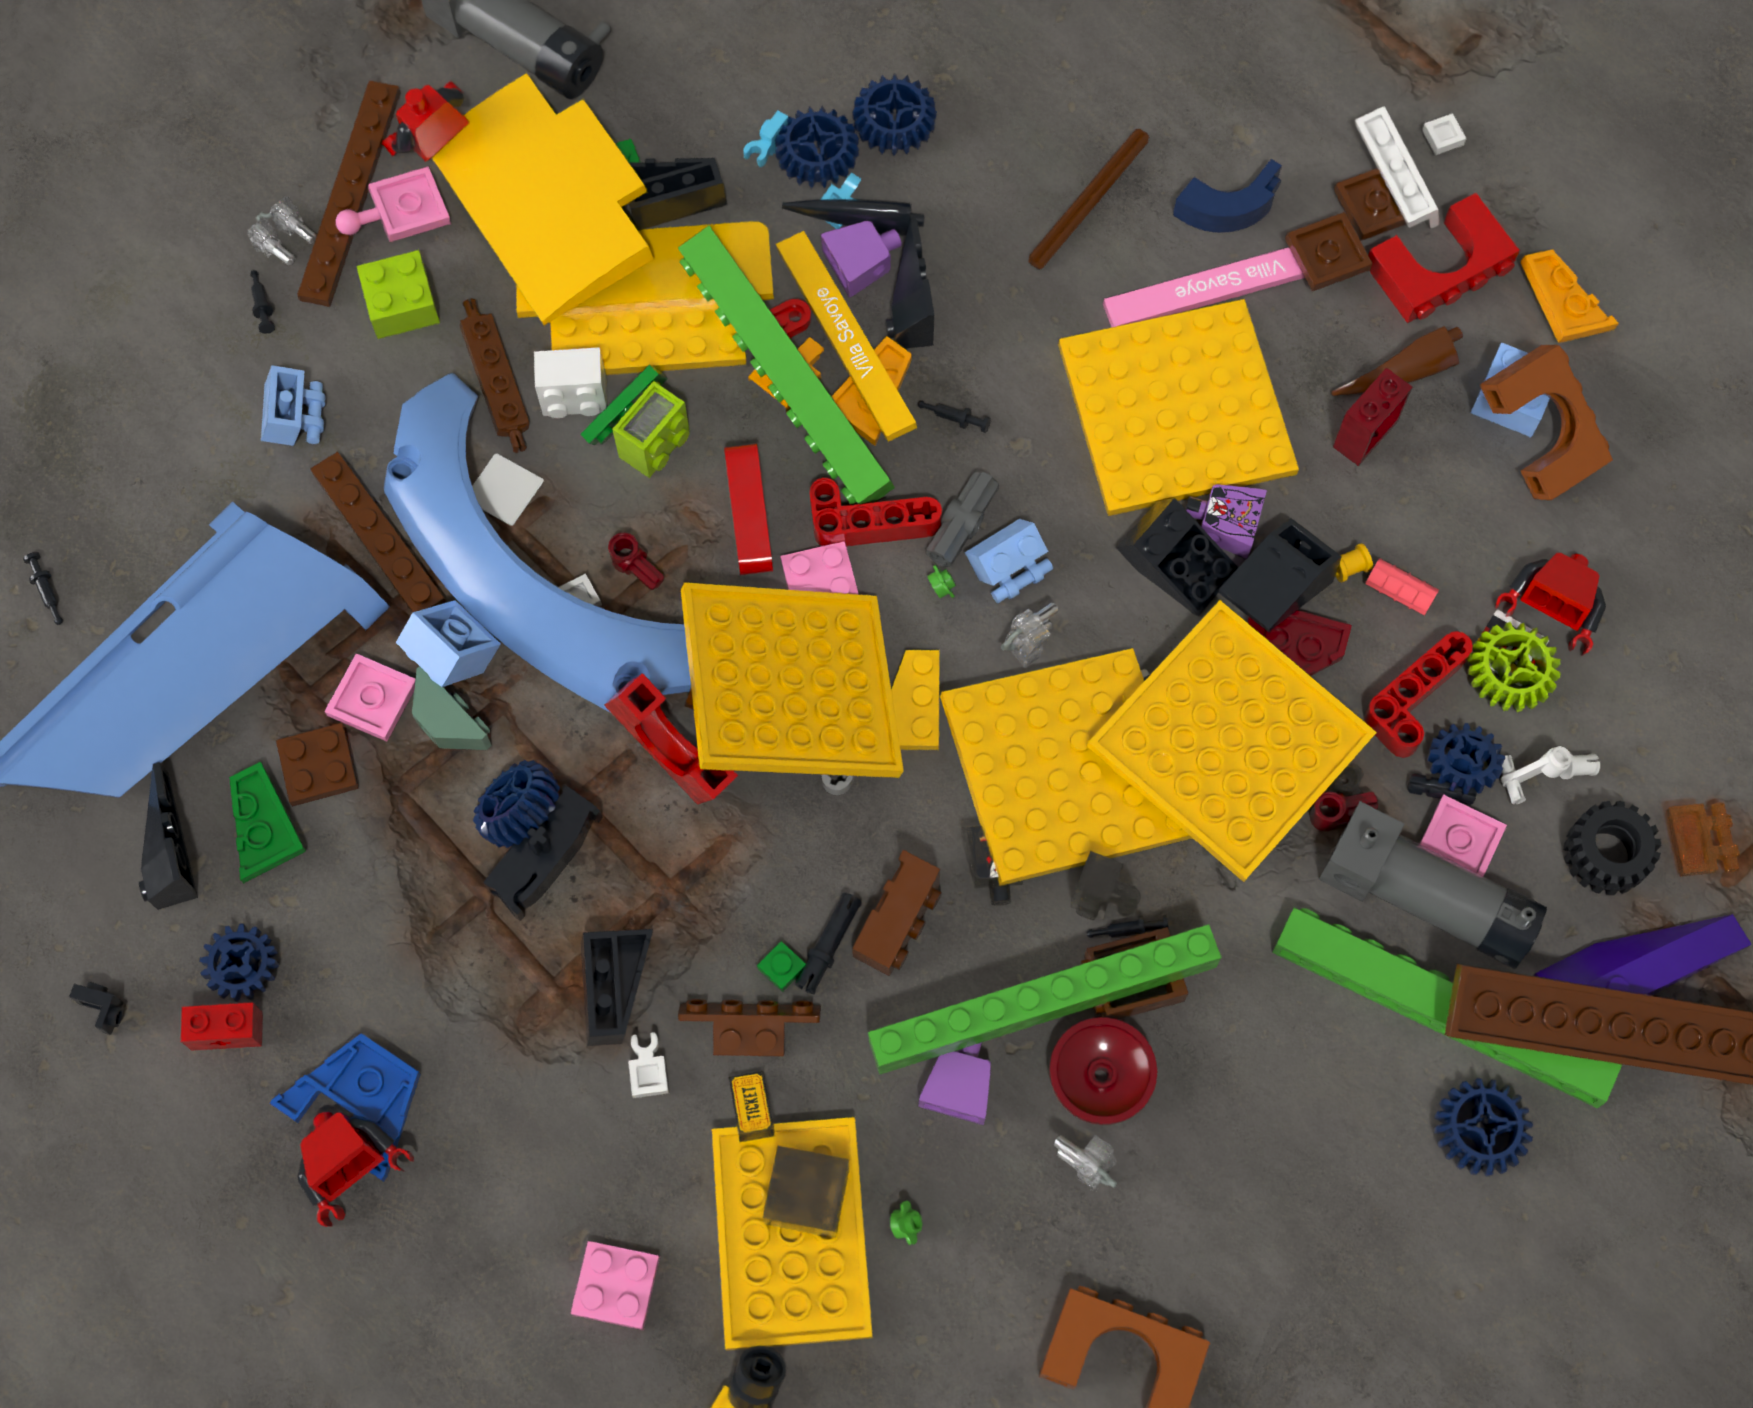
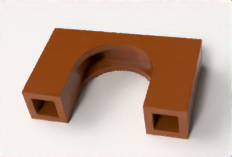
M1541 345L1480 384L1493 414H1512L1542 394L1552 399L1559 409L1561 432L1557 443L1547 454L1520 470L1534 499L1552 501L1613 461L1609 452V443L1601 435L1595 422V413L1587 405L1582 394V385L1574 377L1569 366V357L1560 345Z
M1078 1286L1076 1291L1070 1288L1039 1377L1074 1390L1092 1342L1107 1332L1127 1331L1142 1338L1151 1348L1156 1360V1379L1146 1408H1189L1210 1341L1202 1339L1203 1333L1187 1326H1182L1181 1330L1167 1325L1168 1319L1148 1312L1146 1317L1132 1312L1134 1308L1132 1305L1120 1300L1113 1299L1112 1304L1098 1299L1099 1293L1092 1289Z

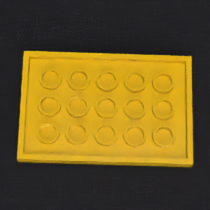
M855 1117L772 1124L769 1129L743 1133L739 1130V1127L712 1129L725 1350L749 1349L752 1346L759 1345L774 1347L872 1338Z

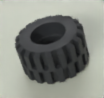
M1610 801L1602 802L1599 806L1595 804L1583 813L1566 835L1568 839L1564 842L1563 850L1569 852L1564 857L1566 864H1572L1573 867L1569 872L1573 877L1578 875L1582 879L1579 884L1584 888L1590 884L1593 886L1592 892L1600 894L1603 889L1606 890V895H1615L1618 891L1623 894L1639 885L1656 867L1655 864L1659 861L1661 853L1657 852L1661 847V839H1657L1654 836L1659 831L1656 825L1650 826L1648 824L1651 818L1646 813L1643 816L1637 813L1638 807L1631 805L1629 809L1625 808V802L1617 801L1613 806ZM1610 834L1620 839L1627 849L1628 862L1615 863L1606 859L1597 848L1596 835Z

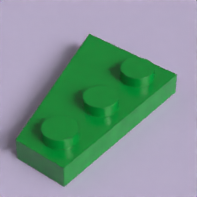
M261 762L229 777L233 816L237 831L236 845L240 860L239 874L240 880L244 884L305 853L306 850Z

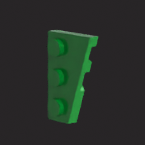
M649 365L580 435L589 444L596 445L598 442L601 445L604 444L613 435L612 429L651 383L655 381L661 386L668 378L659 369Z

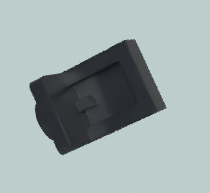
M88 982L86 987L74 984L69 997L81 1006L99 1010L100 1013L95 1027L104 1034L111 1035L114 1027H118L122 1021L124 1014L122 1006L124 1002L114 994L107 993L108 988L100 984Z

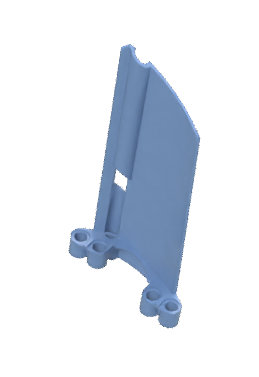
M231 502L209 524L217 533L0 741V787L6 785L41 787L119 798L150 773L153 764L163 762L343 610L367 630L390 606L347 564L342 566L298 539L267 524L257 516L244 512L234 502ZM166 601L172 603L175 611L141 644L134 642L131 635Z

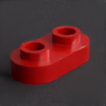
M790 299L770 309V312L789 338L805 331L811 323L810 307L800 299ZM792 317L800 318L797 322H793L790 319Z

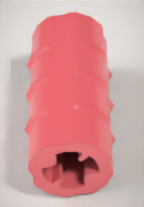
M1381 558L1377 561L1365 583L1379 591V593L1387 595L1394 601H1398L1424 616L1439 589L1429 585L1426 581L1412 576L1411 573H1407Z

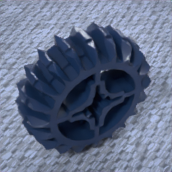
M896 74L893 75L892 80H887L882 75L880 83L871 80L869 88L862 87L860 97H856L853 110L854 128L860 134L862 142L868 141L870 150L879 146L881 154L886 150H891L895 157L898 150H903L907 155L910 151V146L919 150L921 141L927 142L930 133H933L935 120L937 119L935 101L933 97H930L928 88L921 89L919 80L911 84L908 75L903 80H898ZM893 109H896V121H893Z
M810 106L806 114L797 110L795 114L796 119L788 116L787 125H782L779 135L775 138V156L779 161L781 171L786 170V175L789 179L796 177L799 186L805 181H809L811 189L815 183L821 182L825 189L827 181L831 180L837 185L839 176L847 178L849 169H854L856 159L859 156V138L855 134L853 123L848 124L845 115L837 117L835 108L830 113H825L823 106L819 109V112H813Z
M523 760L519 765L516 763L512 764L509 770H502L501 775L497 779H493V783L485 788L486 792L484 795L478 798L479 805L474 809L476 815L473 818V822L476 824L475 828L483 838L499 848L502 846L509 848L514 843L519 845L523 838L529 839V829H539L540 825L549 819L548 814L555 809L553 803L559 798L557 792L560 788L556 783L557 779L553 777V773L534 760L529 762Z
M1481 1078L1474 1080L1473 1087L1467 1081H1463L1460 1084V1091L1452 1088L1448 1091L1450 1099L1443 1098L1440 1101L1439 1105L1445 1111H1437L1434 1117L1444 1124L1437 1125L1434 1128V1132L1445 1134V1138L1438 1142V1146L1440 1148L1447 1145L1450 1147L1451 1150L1445 1155L1446 1159L1450 1160L1455 1156L1460 1158L1457 1163L1458 1169H1463L1469 1163L1470 1174L1476 1175L1482 1166L1485 1176L1490 1177L1494 1173V1167L1500 1174H1503L1507 1171V1164L1512 1167L1519 1164L1517 1155L1524 1157L1528 1153L1527 1148L1523 1144L1532 1142L1533 1137L1524 1132V1130L1532 1128L1533 1122L1522 1119L1523 1116L1529 1113V1108L1523 1107L1519 1109L1516 1104L1520 1102L1521 1096L1515 1095L1510 1099L1507 1096L1510 1092L1509 1086L1505 1085L1500 1091H1497L1496 1080H1490L1486 1088ZM1474 1101L1475 1108L1472 1109V1119L1457 1123L1458 1111L1462 1104ZM1490 1103L1499 1108L1506 1118L1496 1116L1492 1112ZM1481 1120L1483 1126L1492 1128L1486 1134L1483 1128L1476 1126ZM1504 1132H1510L1509 1142L1505 1150L1501 1153L1493 1154L1492 1147L1495 1145V1136L1501 1135ZM1461 1137L1472 1139L1476 1145L1477 1152L1469 1148Z

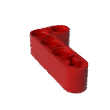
M757 444L724 447L740 576L773 572Z
M829 478L817 479L810 487L814 537L820 546L844 541L846 546L925 538L934 536L941 527L942 507L932 497L841 506L839 487L834 480ZM821 495L832 497L831 500L826 502L820 501L817 498ZM924 515H929L930 519H925ZM909 516H912V522H909ZM891 517H897L902 522L890 524L886 520ZM858 521H865L869 523V525L865 528H858L854 526V524ZM827 524L836 527L831 532H825L821 528Z
M1455 631L1447 634L1371 700L1364 714V722L1377 732L1375 736L1395 756L1401 758L1410 757L1421 744L1424 738V729L1410 712L1465 664L1473 648L1471 639L1465 633ZM1454 649L1457 650L1449 657L1448 660L1445 659V655L1448 651L1451 652ZM1423 668H1432L1437 673V676H1428L1423 671ZM1399 688L1410 690L1413 697H1404L1399 692ZM1374 710H1385L1389 718L1383 719L1378 717ZM1406 733L1410 735L1413 743L1403 742L1398 734Z

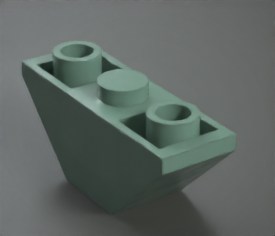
M419 666L416 670L412 715L418 726L438 748L489 749L492 746L487 736L490 730L478 716L472 719L465 712L469 707L457 693L451 696L444 687L432 681L429 675Z

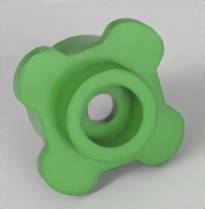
M934 565L935 572L927 576L934 591L940 599L948 594L951 598H954L955 595L952 588L956 584L947 569L941 571L937 565Z
M903 1201L900 1205L901 1209L892 1212L890 1226L896 1238H906L907 1243L913 1245L917 1242V1233L922 1229V1218L918 1211H914L911 1208L909 1201Z

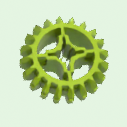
M1509 622L1504 625L1503 629L1495 625L1490 630L1491 633L1483 632L1480 636V641H1475L1472 651L1474 653H1471L1468 657V662L1472 664L1467 670L1468 675L1476 677L1471 682L1472 687H1482L1479 696L1484 698L1489 695L1492 698L1490 706H1495L1498 701L1502 702L1503 711H1508L1512 704L1518 713L1525 708V705L1531 710L1537 706L1538 701L1544 703L1549 697L1548 693H1553L1557 686L1554 681H1558L1561 672L1556 670L1561 664V659L1552 657L1557 651L1556 647H1546V643L1549 641L1548 636L1539 639L1536 636L1538 633L1537 628H1533L1529 633L1525 631L1524 623L1519 624L1516 630L1512 623ZM1514 646L1518 647V649L1509 651L1504 648L1500 650L1498 647ZM1529 654L1535 660L1537 666L1531 663V661L1529 660ZM1519 658V662L1516 665L1518 669L1514 670L1511 676H1508L1512 669L1510 665ZM1489 663L1498 672L1499 680L1492 673ZM1513 683H1520L1524 686L1528 684L1531 687L1518 689L1509 686Z

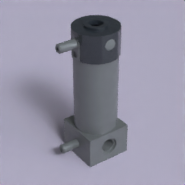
M421 0L426 17L458 38L466 30L567 99L577 98L585 92L600 70L603 50L599 43L610 32V27L605 22H601L589 36H586L574 27L564 24L529 0Z
M1360 801L1319 880L1362 902L1367 894L1370 893L1472 945L1477 951L1516 969L1535 943L1542 928L1547 907L1400 835L1404 823Z

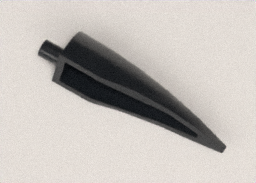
M821 199L782 203V209L844 226L870 221L877 233L880 234L895 229L899 236H906L910 218H917L919 227H923L924 214L911 213V203L869 199Z

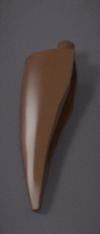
M1445 326L1416 339L1376 369L1333 390L1331 394L1332 396L1364 393L1385 368L1391 370L1405 382L1411 383L1459 364V359L1453 342L1463 338L1462 331L1459 327L1449 331L1446 330Z

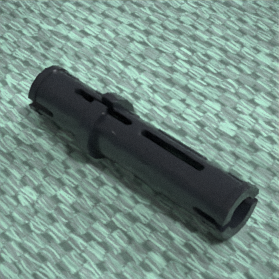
M842 893L815 948L809 950L807 954L809 960L795 982V985L801 990L810 977L811 980L805 992L815 994L826 969L831 968L834 964L833 956L859 907L862 905L861 900L855 897L847 909V905L853 895Z

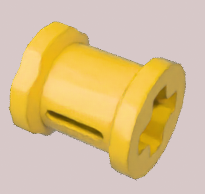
M1358 544L1354 550L1341 555L1342 558L1335 577L1342 583L1347 581L1348 576L1361 571L1367 573L1373 570L1371 555L1364 544Z

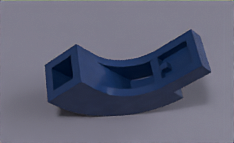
M1271 159L1248 187L1235 192L1218 191L1193 177L1177 197L1173 216L1194 228L1208 232L1226 233L1248 228L1259 222L1270 212L1275 196L1274 193L1282 181L1279 178L1282 165Z

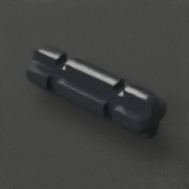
M1412 774L1409 779L1408 791L1412 794L1422 795V793H1426V796L1438 799L1445 795L1454 800L1459 799L1460 803L1469 805L1475 802L1477 796L1474 787L1470 788L1468 795L1463 793L1462 787L1457 786L1454 791H1451L1450 782L1446 781L1440 784L1438 782L1439 778L1436 777L1426 779V775Z

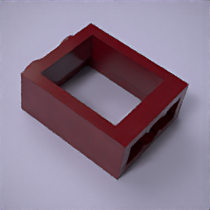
M1385 368L1345 413L1333 448L1359 467L1398 423L1413 387L1391 370Z

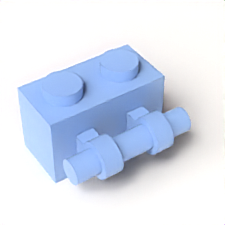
M271 365L264 386L261 441L294 446L300 429H303L307 432L308 443H319L320 433L324 431V420L321 418V409L325 406V394L322 393L323 384L313 381L310 383V390L303 389V370ZM302 404H306L308 407V415L302 414Z
M1022 519L1016 520L965 552L979 581L993 586L999 582L1000 587L991 592L996 603H1000L1006 598L1012 599L1020 594L1019 590L1032 582L1037 584L1044 579L1046 573L1053 570V566L1047 558L1037 564L1034 561L1047 553L1048 550L1035 524ZM1024 568L1025 572L1011 579V574Z

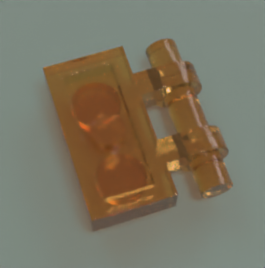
M1704 803L1674 806L1666 810L1680 877L1715 873L1718 870L1716 859L1723 860L1725 872L1739 870L1737 857L1740 856L1738 845L1733 843L1730 830L1733 827L1731 815H1727L1724 803H1715L1710 806L1712 816H1706ZM1710 830L1716 831L1719 846H1713Z

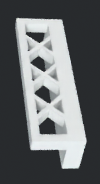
M1385 106L1356 119V127L1408 227L1415 226L1425 220L1430 229L1438 226V208Z

